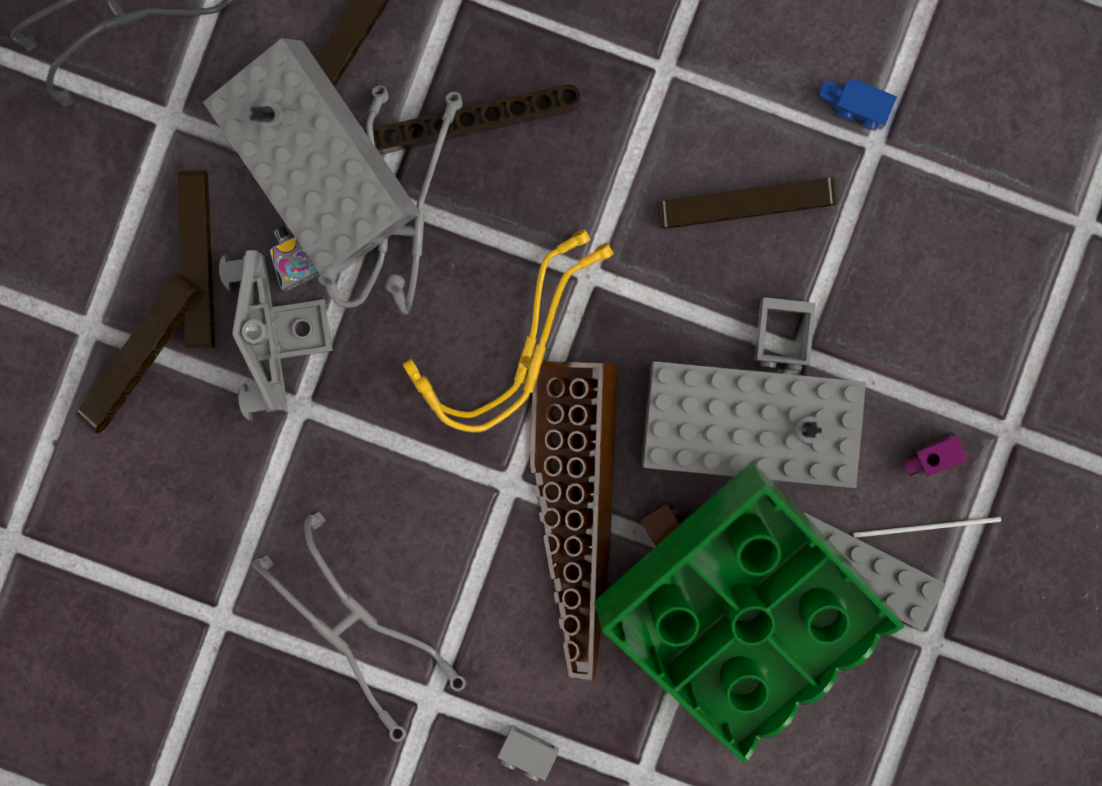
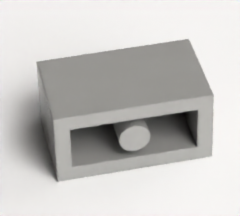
M512 725L500 748L498 758L501 759L500 763L507 768L514 770L517 767L524 770V775L535 781H538L540 778L545 781L559 753V747Z

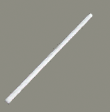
M1001 517L855 532L853 537L1001 522Z

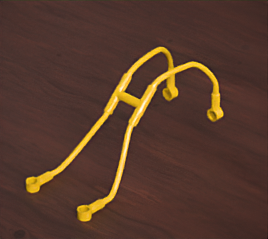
M586 229L577 231L571 238L557 245L556 249L545 255L537 278L531 332L524 344L514 378L515 382L509 390L490 403L468 412L444 406L437 399L425 376L421 377L413 360L410 359L402 364L418 392H421L430 408L436 412L442 422L458 430L482 432L507 418L526 401L534 390L546 350L545 344L560 297L568 279L578 270L585 269L599 260H605L612 256L613 251L609 243L596 247L592 253L578 260L579 263L567 269L563 274L555 291L539 345L537 344L534 350L537 340L536 334L542 287L547 265L553 257L559 254L562 255L576 246L587 243L590 237ZM521 383H524V392L520 398L504 412L485 424L477 426L465 425L451 420L444 414L447 413L461 418L476 417L504 402L517 391Z

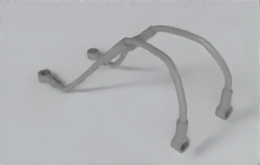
M382 85L375 86L372 89L373 100L368 110L369 115L366 121L367 136L374 146L373 121L378 115L381 105L389 99L387 89ZM451 92L446 96L447 107L443 116V124L416 207L420 214L414 218L413 226L404 225L392 234L413 237V264L407 299H405L403 293L405 281L402 277L391 275L386 284V289L393 294L395 303L404 315L410 312L419 259L422 256L424 200L449 124L453 122L456 111L463 106L461 95L458 92ZM388 238L378 245L377 251L379 255L376 265L362 294L356 300H341L338 296L339 291L335 282L337 272L332 268H322L318 280L326 286L329 296L332 297L336 305L352 308L359 306L366 300L383 265L385 252L388 251Z
M320 512L308 515L304 522L308 548L324 575L340 596L342 603L351 610L350 613L330 628L320 618H316L267 571L274 565L268 555L262 559H256L252 565L312 623L313 628L341 653H345L368 701L379 714L380 720L390 731V738L395 742H400L406 737V729L398 725L387 710L384 711L374 698L351 650L348 648V644L339 637L342 632L360 619L371 629L373 628L380 633L410 643L431 654L438 662V667L449 679L450 686L454 691L463 690L467 684L466 679L458 675L447 660H443L439 653L429 645L377 624V620L350 594H346L315 547L312 538L311 527L314 530L317 529L326 519ZM456 678L462 680L463 685L461 688L455 687L454 680ZM395 729H400L402 731L401 738H396L394 736Z

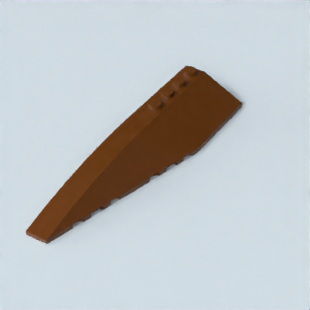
M542 361L532 392L530 467L531 473L535 475V495L539 497L541 508L539 517L540 522L544 525L545 536L543 538L550 577L554 579L556 592H553L555 603H558L561 617L558 621L560 629H563L565 639L563 648L568 675L570 678L595 680L601 626L594 601L606 591L613 497L617 364Z

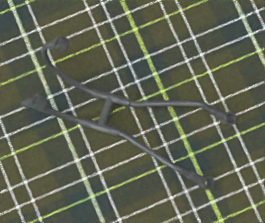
M60 0L31 15L11 31V38L31 52L38 47L37 41L30 33L23 35L20 32L35 21L77 0ZM104 0L114 17L100 21V24L83 34L54 60L46 79L47 94L53 100L60 102L65 108L75 102L72 95L66 89L61 92L58 90L53 91V80L56 70L75 50L102 30L107 31L144 18L145 15L192 16L213 14L221 11L228 5L231 6L238 0H223L218 5L209 8H138L126 13L117 0Z

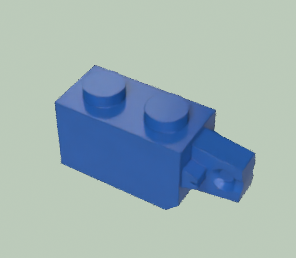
M856 79L849 80L844 85L825 81L818 95L819 98L834 106L833 111L838 112L840 118L848 121L855 119L862 122L863 127L873 131L881 130L886 125L897 98L893 94Z

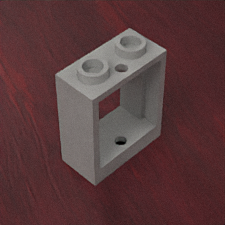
M765 297L760 299L754 361L761 362V367L776 368V363L787 364L786 369L802 371V366H809L816 303ZM768 311L804 314L800 358L763 355Z

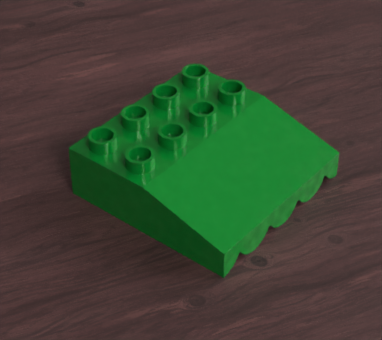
M753 461L594 601L601 630L743 763L752 756L761 738L773 737L791 723L801 704H811L823 697L835 683L839 671L850 670L863 663L874 651L879 637L892 635L905 627L889 604Z

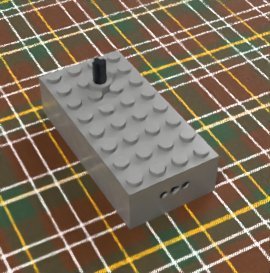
M281 38L203 102L319 273H321L324 267L334 269L337 274L342 273L420 214V211L303 41Z
M652 362L650 365L641 467L736 476L753 461L770 480L856 488L866 382Z

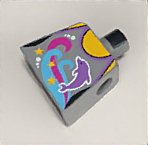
M285 225L276 229L274 234L279 245L271 248L270 254L280 288L286 292L319 276L320 273L297 239L293 237L288 226Z

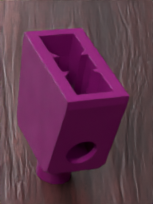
M950 433L915 449L917 456L903 463L909 476L921 471H925L927 476H931L968 459L958 437L954 433ZM937 454L935 462H927L928 455Z

